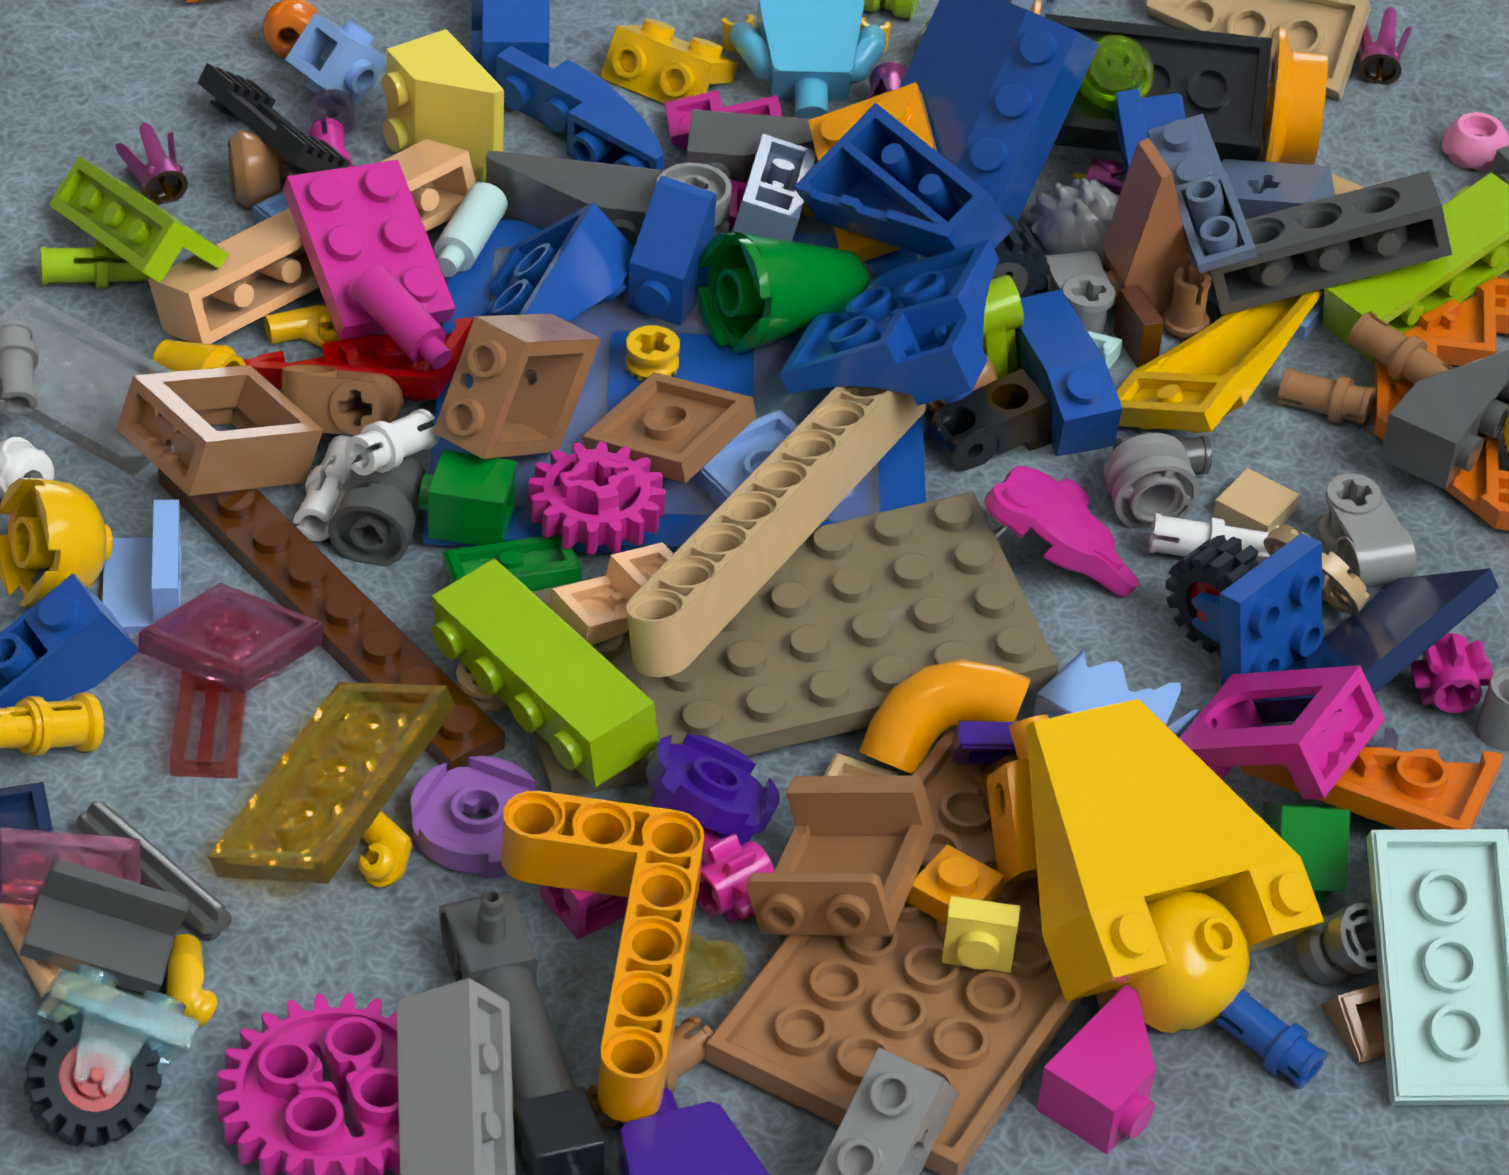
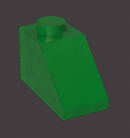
M1264 801V822L1301 857L1317 902L1326 903L1327 891L1345 892L1350 810L1330 805Z

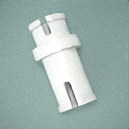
M418 409L390 423L385 421L371 423L365 426L359 435L352 436L347 440L345 445L346 460L361 455L363 460L350 465L354 472L362 476L369 475L375 471L384 473L398 468L403 462V458L437 445L440 436L433 433L435 426L423 431H418L417 429L418 426L432 421L435 417L427 410Z

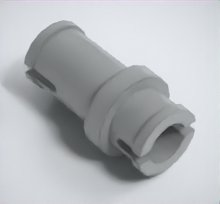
M15 319L0 322V412L7 416L19 417L33 412L32 407H37L33 370L39 363L38 346L32 341L33 335L30 325Z

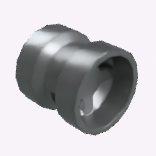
M1365 902L1354 903L1341 908L1333 915H1323L1325 922L1297 936L1296 950L1299 962L1305 973L1319 984L1324 986L1337 985L1350 980L1355 975L1367 974L1378 970L1373 908L1370 904Z

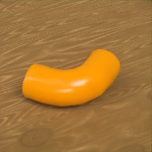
M965 659L925 666L891 689L871 719L858 752L913 774L929 754L938 736L947 729L956 727L959 721L1014 722L1031 678L1001 666Z

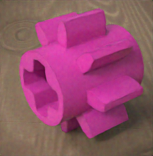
M1456 633L1444 635L1422 654L1423 660H1415L1409 665L1414 686L1418 688L1422 704L1426 706L1435 702V705L1440 710L1448 713L1463 712L1481 702V686H1488L1493 676L1490 661L1486 658L1482 641L1477 640L1469 644L1464 636Z
M731 834L724 839L721 838L704 847L697 902L712 917H717L725 912L730 924L754 915L746 883L752 873H774V867L767 853L760 845L753 841L740 845L736 834Z

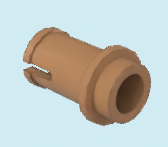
M1187 265L1186 282H1184L1185 270L1183 267H1179L1174 272L1171 306L1164 311L1163 315L1164 327L1173 337L1180 340L1189 339L1208 327L1210 322L1209 315L1205 310L1212 277L1208 271L1199 274L1194 265Z

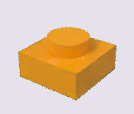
M947 844L916 876L909 892L907 903L947 924L951 896L995 902L1002 894L1005 875Z

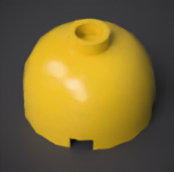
M19 478L9 485L0 505V514H10L8 534H0V578L9 596L19 586L25 596L19 605L32 607L73 573L90 589L102 571L104 562L110 558L113 548L111 529L104 523L102 514L94 501L82 489L71 483L44 478ZM49 568L50 571H45L36 584L31 582L38 569Z
M1182 891L1146 903L1168 964L1126 984L1138 992L1144 1022L1160 1032L1175 1033L1180 1029L1193 1031L1218 1019L1221 1016L1220 1013L1244 988L1250 966L1248 943L1238 921L1223 904L1206 894Z

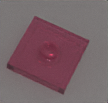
M219 583L139 632L138 652L245 694L323 643V623Z

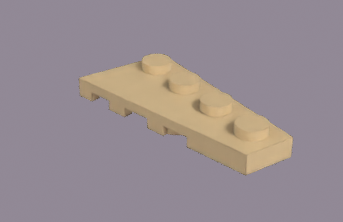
M1147 0L1146 3L1149 16L1176 28L1272 38L1273 44L1277 27H1285L1293 51L1327 54L1326 95L1338 101H1341L1371 11L1369 0Z

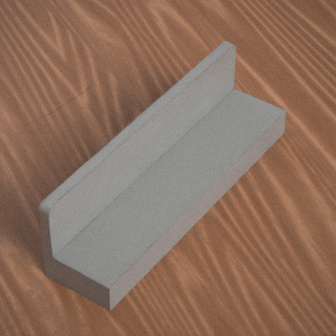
M470 978L402 998L397 1003L400 1175H515L509 1001Z

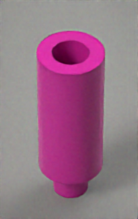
M374 266L365 271L356 280L352 288L353 298L412 361L422 362L426 360L435 370L444 367L450 361L452 352L444 345L446 331L385 266Z

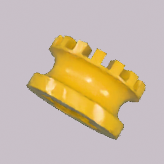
M658 325L638 327L629 333L626 338L627 354L625 356V369L627 372L630 371V376L633 378L638 376L637 380L643 381L644 378H648L654 372L671 376V374L676 375L677 369H679L678 354L680 352V339L676 333Z

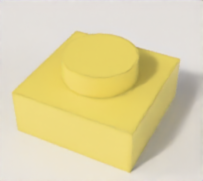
M951 896L942 963L966 966L978 970L987 969L1011 973L1020 906Z

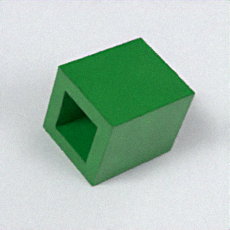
M442 449L435 473L424 474L419 493V510L428 511V538L477 546L505 542L516 508L517 461L501 458L482 459L474 454Z

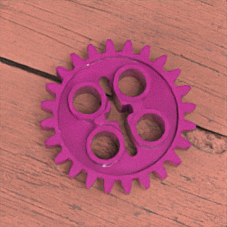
M321 993L316 994L314 1010L304 1011L298 1003L290 1000L287 1001L288 1018L281 1020L265 1011L261 1014L262 1033L243 1028L240 1031L241 1049L227 1048L225 1051L226 1070L217 1072L218 1095H216L218 1122H223L224 1141L226 1145L238 1144V1158L241 1165L259 1160L260 1175H277L281 1171L286 1173V1175H384V1171L387 1169L400 1175L397 1011L388 1018L382 1016V999L375 998L370 1002L365 1010L355 1009V1000L352 993H346L339 1007L330 1008L327 999ZM313 1051H316L320 1054L326 1066L327 1081H323L322 1063L318 1055L316 1058ZM347 1103V1120L357 1137H353L344 1123L342 1104Z

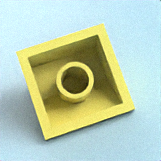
M447 29L386 49V74L382 77V86L387 98V120H384L382 128L388 147L394 153H397L424 139H429L468 150L475 179L482 180L488 150L503 152L504 89Z

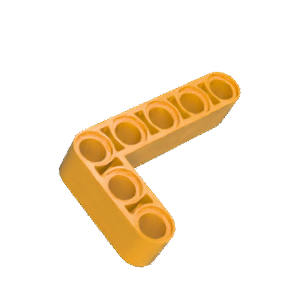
M525 791L509 799L503 809L501 865L505 872L515 880L525 883L629 898L601 1043L597 1098L598 1104L605 1114L623 1123L652 1116L658 1111L662 1103L700 883L704 843L703 828L693 816L678 810L544 791Z

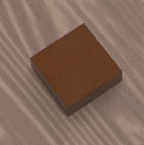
M1139 285L1119 289L1113 333L1122 340V346L1136 367L1139 368L1159 357L1164 320Z

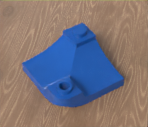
M990 239L893 268L873 280L862 293L849 301L844 310L840 312H824L816 316L805 330L779 374L789 394L828 387H872L912 395L917 406L941 400L945 404L953 403L969 395L974 390L975 384L988 361L983 351L984 312L990 282L999 262Z

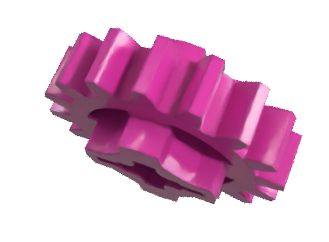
M599 441L596 449L587 450L578 442L573 443V454L568 456L555 449L551 451L550 464L538 462L535 465V478H529L528 505L530 506V520L532 523H542V536L545 538L554 537L558 534L562 535V548L567 550L577 542L586 544L587 554L593 555L597 551L598 546L607 545L614 554L620 553L621 541L628 540L630 543L640 546L643 544L644 531L656 533L659 529V517L664 516L666 490L662 489V473L650 472L651 460L648 457L632 461L630 459L631 448L626 446L618 450L617 453L608 452L606 442Z

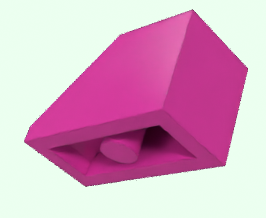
M1125 984L1043 1069L1037 1111L1106 1155L1125 1135L1131 1139L1139 1136L1149 1123L1155 1109V1103L1150 1100L1155 1065L1136 990Z

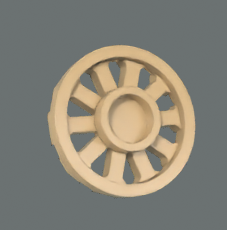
M1287 524L1276 525L1263 541L1266 551L1271 556L1298 536V532L1294 527ZM1332 551L1328 555L1322 552V572L1324 574L1322 601L1342 613L1357 615L1370 597V594L1366 592V585L1356 574L1347 573L1350 567Z

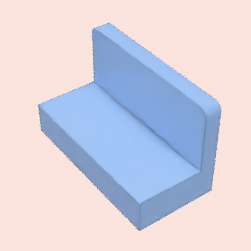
M179 499L153 500V537L113 538L111 556L104 562L102 603L113 613L127 633L180 632L182 540Z

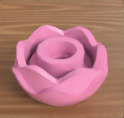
M1479 112L1468 113L1455 119L1445 129L1442 139V150L1448 155L1452 163L1464 169L1473 168L1477 171L1492 170L1497 149L1509 145V134L1502 123L1489 114Z

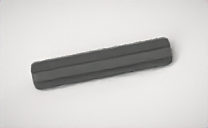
M93 802L86 812L79 815L77 828L83 832L84 837L137 883L186 898L190 901L187 915L183 922L203 940L213 941L219 937L223 930L229 927L232 917L225 906L104 802Z

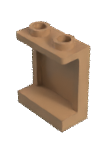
M793 776L786 791L795 822L792 834L774 873H752L746 883L761 935L891 936L936 831L922 777Z

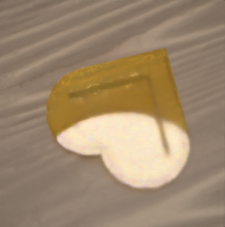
M691 931L679 999L682 1009H687L739 988L745 976L746 958L744 952L737 945L729 941L713 940L707 942L701 935Z

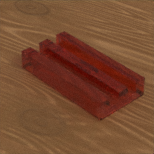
M183 665L170 755L171 776L238 779L250 685L249 668L236 667L235 676H223V667L209 666L208 675H197L195 665ZM196 691H206L197 761L187 760ZM221 692H233L224 762L212 761Z

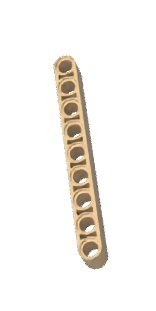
M854 386L835 387L629 599L626 604L633 668L638 673L649 677L672 676L686 669L922 416L926 410V404L917 406L912 395L892 390Z

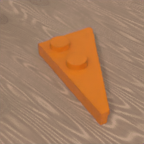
M1364 747L1327 796L1316 800L1350 810V812L1361 815L1364 818L1399 830L1473 829L1497 779L1504 755L1493 751H1482L1479 763L1444 762L1440 759L1438 749H1415L1403 752L1393 748ZM1286 764L1241 766L1240 772L1299 793Z

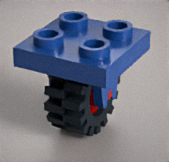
M1300 533L1263 562L1259 563L1256 560L1259 551L1252 545L1242 550V539L1231 537L1226 541L1225 535H1220L1212 540H1207L1171 567L1168 572L1171 577L1166 580L1165 589L1173 592V594L1166 598L1169 608H1178L1180 613L1174 617V620L1178 627L1186 624L1191 631L1186 635L1189 640L1196 642L1198 639H1201L1204 642L1203 649L1210 654L1216 649L1218 650L1219 659H1221V687L1232 674L1284 671L1300 657H1308L1318 649L1324 635V626L1322 624L1324 574L1322 572L1321 541Z

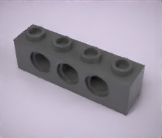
M1426 171L1245 219L1258 257L1210 270L1221 315H1226L1452 255L1442 204L1430 172Z

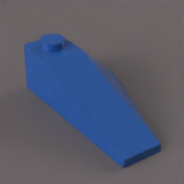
M592 202L514 245L492 280L489 289L497 300L495 302L492 300L484 306L481 316L552 313L569 322L598 302H610L624 291L629 283L627 274L634 247L598 206ZM470 374L466 375L470 380L473 379Z

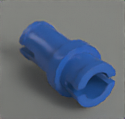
M1245 989L1238 993L1234 1000L1220 1013L1221 1016L1216 1021L1218 1027L1227 1030L1264 1059V1069L1273 1076L1281 1072L1293 1081L1294 1085L1299 1089H1302L1318 1073L1324 1064L1323 1061L1328 1056L1325 1050L1319 1049L1307 1040L1309 1031L1298 1023L1289 1026L1252 998Z

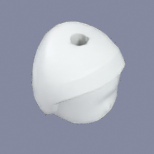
M12 437L0 442V499H3L9 485L19 478H44L50 480L54 478V466L51 459L43 450L36 449L29 441L21 437Z

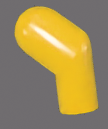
M318 304L265 315L263 319L265 333L271 345L301 339L322 348V343L339 340L328 309L324 305Z
M367 802L360 805L353 812L349 820L350 828L369 845L366 858L362 855L359 856V870L364 875L366 881L375 887L394 885L403 878L412 850V841L374 803Z

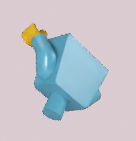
M758 0L755 28L753 15H746L745 22L732 23L727 18H722V40L725 49L731 52H738L756 78L767 82L770 96L778 95V99L795 100V117L813 119L828 113V100L843 101L848 99L850 84L866 79L887 50L891 22L885 21L883 26L866 23V18L862 17L864 0Z

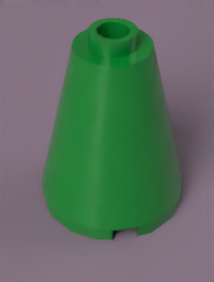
M741 232L720 233L708 242L701 256L699 268H709L707 286L698 287V301L703 321L712 339L719 346H731L733 349L730 352H748L806 329L811 321L821 313L844 310L849 301L862 293L869 285V274L865 265L852 251Z

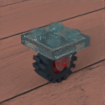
M77 964L74 972L61 968L46 987L36 1012L38 1015L57 1022L46 1031L34 1046L35 1048L28 1058L25 1067L27 1076L26 1081L23 1083L25 1096H29L32 1105L29 1110L34 1119L39 1118L46 1126L44 1130L51 1136L55 1137L58 1135L66 1139V1144L79 1146L80 1144H90L91 1147L103 1146L106 1143L118 1141L131 1133L153 1110L158 1100L156 1099V1094L162 1084V1074H158L157 1064L160 1061L172 1064L191 1045L200 1021L183 1015L187 1007L184 1003L153 991H145L142 999L115 989L118 982L116 977L91 966Z

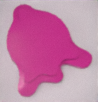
M1016 466L1006 475L1002 483L996 484L985 496V507L998 522L1010 528L1020 538L1031 528L1041 539L1051 544L1052 546L1043 557L1055 565L1088 575L1122 598L1128 597L1139 585L1137 577L1115 552V539L1110 530L1087 509L1090 502L1088 494L1073 480L1065 478L1061 481H1056L1051 476L1037 469L1027 466Z

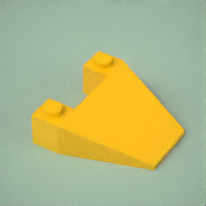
M1140 699L1033 721L1026 726L1042 936L1066 1002L1119 988L1168 964L1146 904L1164 896L1182 891H1200V893L1206 894L1223 904L1238 921L1247 940L1249 953L1276 946L1325 922L1301 857Z

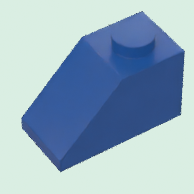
M666 176L660 177L656 183L629 262L628 309L682 326L699 302L698 287L707 286L709 267L699 268L701 256L708 242L714 238L717 193Z

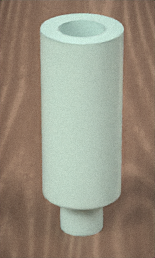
M480 182L471 186L435 243L434 253L443 276L453 277L457 272L467 271L472 267L508 207L507 198L495 185Z

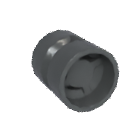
M358 455L352 464L363 460L362 456ZM411 456L403 458V462L398 468L384 473L375 471L369 475L362 476L354 472L350 467L343 484L342 494L339 496L329 520L328 534L333 546L343 556L354 562L377 566H389L398 562L408 549L415 530L416 520L421 513V510H419V493L423 476L426 473L425 469Z

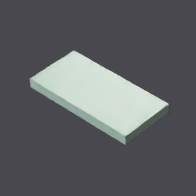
M1508 829L1371 830L1366 840L1390 1106L1509 1105Z

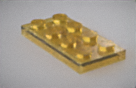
M338 682L207 856L217 877L329 884L456 707L447 686Z

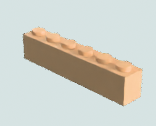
M424 139L381 161H399L426 232L450 220L471 186L476 184L468 150L429 139ZM290 208L216 244L229 253L220 269L194 255L171 267L161 283L153 278L148 279L162 330L171 336L187 342L211 344L319 288Z

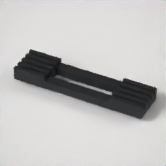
M206 63L197 83L216 98L215 101L210 100L209 103L218 111L243 121L288 160L287 162L283 161L282 165L291 173L299 175L349 167L351 162L326 141L321 139L319 141L316 137L308 136L301 132L274 110L273 106L276 100L255 82L249 79L246 80L239 75L236 76L232 72H225L222 68H215L213 65Z

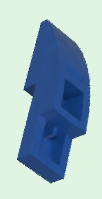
M512 46L496 55V82L504 89V105L539 121L552 132L565 135L567 137L568 156L579 161L661 170V173L663 172L664 154L656 136L644 118L623 96L595 74L570 59L565 60L553 69Z

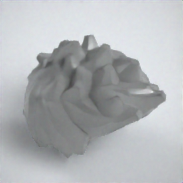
M1082 178L1081 181L1074 179L1071 187L1056 183L1049 194L1038 193L1036 195L1037 204L1031 208H1025L1023 215L1028 222L1033 224L1031 231L1039 236L1042 246L1048 251L1049 255L1094 250L1100 257L1103 270L1106 271L1102 245L1120 195L1110 192L1096 179L1088 181L1087 178Z

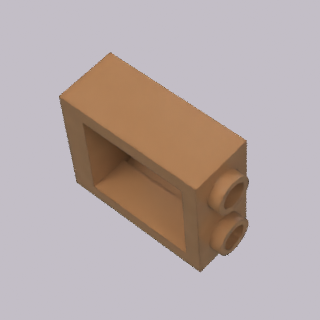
M552 313L475 316L433 433L482 459L550 453L555 449L559 451L601 338ZM467 374H470L473 378V385L470 388L465 385L464 381Z
M250 365L133 375L116 428L188 496L305 483L323 433V429ZM231 423L237 429L216 431L211 425ZM172 443L174 445V452L172 451L171 447Z

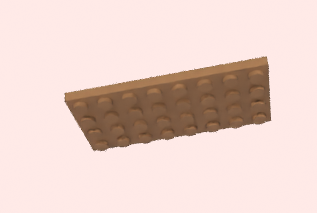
M957 726L946 730L912 775L922 777L936 826V831L917 875L947 844L997 871L991 816L984 809L983 797L978 795L980 779L990 765H956V762H952V738ZM1038 877L1003 885L1002 894L995 901L997 903L1020 906L1011 973L987 969L978 970L966 966L942 963L947 924L907 903L906 900L891 936L789 935L706 1043L705 1061L840 1126L878 1047L943 1077L959 1092L924 1167L940 1175H961L1082 998L1065 1001L1042 936Z

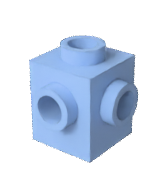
M316 12L285 59L309 77L305 86L323 99L334 103L336 98L340 96L355 105L361 103L367 92L375 85L378 75L386 64V57L370 46L376 38L370 32L349 19L341 27Z

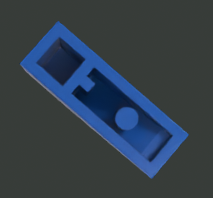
M1061 289L1020 298L1024 313V324L1022 327L1015 329L1016 346L1026 374L1050 400L1051 445L1056 456L1113 446L1123 408L1106 361Z

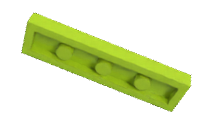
M80 155L48 204L142 273L159 283L162 282L183 247L218 269L221 268L229 253L147 197Z

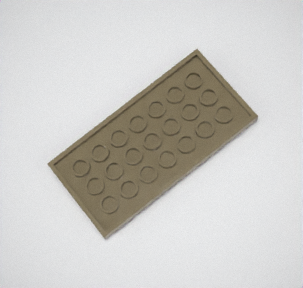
M974 491L818 526L698 657L680 673L666 677H649L638 673L633 668L629 631L591 645L654 702L658 741L663 737L672 735L671 744H682L687 734L701 735L722 742L746 756L867 728L891 689L925 666L959 659L997 665L1031 678L1028 689L1046 685L1058 674V663ZM573 583L533 591V593L549 606L553 588ZM535 731L529 733L551 793L577 796L648 780L646 767L653 752L595 788L576 769L570 771L564 768L555 757L551 746Z

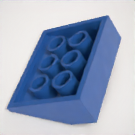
M939 0L899 88L917 83L924 99L937 152L986 190L1004 215L1013 216L1016 222H1018L1099 44L1073 29L1005 0Z

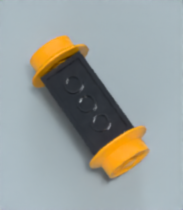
M1035 0L1029 11L1040 15L1041 0ZM1045 14V18L1073 29L1099 44L1053 145L1121 152L1113 110L1115 94L1120 91L1139 89L1140 98L1180 93L1183 98L1186 118L1203 113L1221 163L1224 159L1257 161L1258 158V161L1314 165L1323 122L1328 58L1327 54L1293 51L1285 27H1277L1272 44V38Z

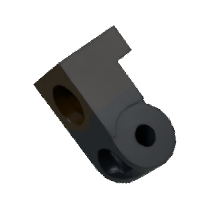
M1020 369L972 391L961 400L942 406L932 417L928 433L952 465L959 471H966L984 465L995 454L1000 455L1023 444L1029 451L1051 444L1050 400L1026 372Z

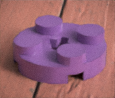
M490 756L468 757V766L456 767L447 771V762L432 768L417 782L411 795L410 821L413 846L418 852L448 869L464 873H478L486 878H499L506 875L507 873L501 865L503 809L507 801L516 794L525 791H536V781L522 767L510 761ZM480 809L489 811V818L482 820L470 819L463 815V813L475 815Z

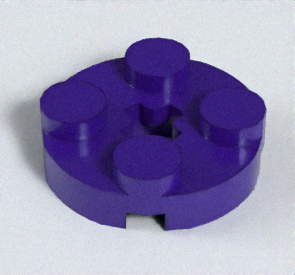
M687 734L682 744H671L672 735L663 737L659 741L646 767L648 782L655 790L650 799L653 807L688 813L697 819L702 827L712 830L719 839L736 834L740 845L750 841L754 834L763 832L779 805L780 795L770 777L763 787L757 779L750 775L756 763L738 750L701 735Z

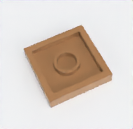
M654 372L589 429L582 438L586 450L596 449L599 441L606 442L608 452L617 453L618 450L625 446L631 448L630 459L632 461L648 457L651 460L650 472H661L664 478L687 483L757 417L753 397Z

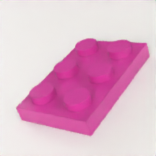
M398 160L287 176L283 192L339 340L385 332L352 296V288L356 280L365 271L377 265L385 266L437 323L451 320L456 308Z

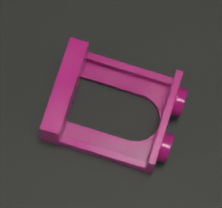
M1360 665L1232 674L1179 739L1221 780L1234 766L1286 764L1302 799H1322L1331 791L1385 721V718ZM1315 695L1292 725L1264 726L1252 699Z

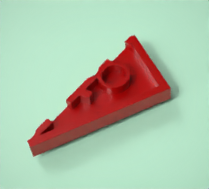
M474 318L454 319L455 329L451 334H446L444 345L452 352V357L444 367L437 370L433 369L426 360L422 362L412 361L388 334L366 335L322 343L324 357L291 363L285 362L283 351L261 354L254 358L243 360L245 366H252L277 389H281L283 367L292 365H321L333 367L337 370L388 375L397 382L403 397L409 401L417 402L438 399L456 370Z

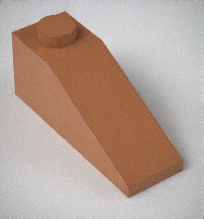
M1150 138L1139 141L1136 146L1102 245V252L1107 271L1105 274L1115 289V301L1112 307L1117 306L1119 289L1139 285L1157 312L1162 313L1171 306L1174 272L1179 267H1183L1185 270L1184 282H1186L1187 265L1191 264L1173 173Z

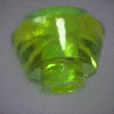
M1110 34L1094 39L1093 41L1098 43L1099 47L1079 88L1084 97L1092 104L1107 110H1115L1114 98L1116 92L1139 89L1140 98L1143 99L1149 92L1154 77L1153 62L1148 51L1138 41L1124 35Z

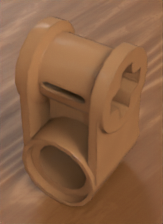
M292 365L282 368L281 393L323 429L322 434L359 435L365 426L377 421L393 422L402 413L404 404L402 391L397 382L388 375L337 370L333 367L321 365ZM361 398L363 402L372 404V410L371 407L362 405Z

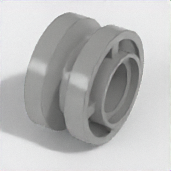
M1146 433L1132 437L1118 445L1110 453L1104 464L1103 476L1116 514L1124 524L1132 528L1152 527L1151 524L1155 513L1183 519L1191 512L1198 501L1200 488L1186 449L1178 439L1171 435Z

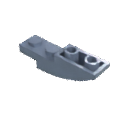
M1203 113L1147 130L1150 140L1173 173L1188 253L1199 274L1258 257L1228 172L1223 169Z

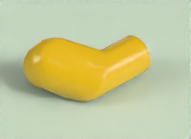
M180 934L174 937L167 963L166 1007L177 1021L183 1018L193 1027H201L214 1014L218 1000L213 992L201 988L204 980L203 949L200 940L190 934Z

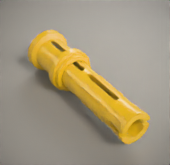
M81 692L73 695L71 700L48 702L40 696H27L17 702L15 706L0 708V749L18 748L20 752L33 757L46 754L50 748L74 747L82 753L97 750L102 742L104 734L103 710L99 700L92 693Z

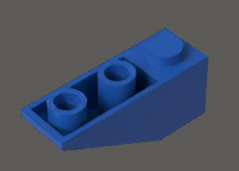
M74 573L0 633V708L15 706L17 702L27 696H40L46 702L61 701L77 693L95 688L140 651L113 613Z

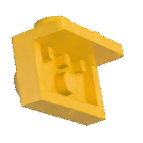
M645 18L642 25H616L601 76L604 80L664 103L707 93L709 84L731 83L734 80L739 62L722 56L723 47L719 44L697 37H691L689 43L674 37L676 28Z

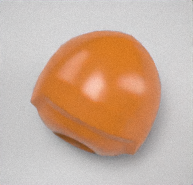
M284 0L272 5L267 10L263 20V35L268 46L278 56L286 59L314 13L319 14L311 3L305 0Z

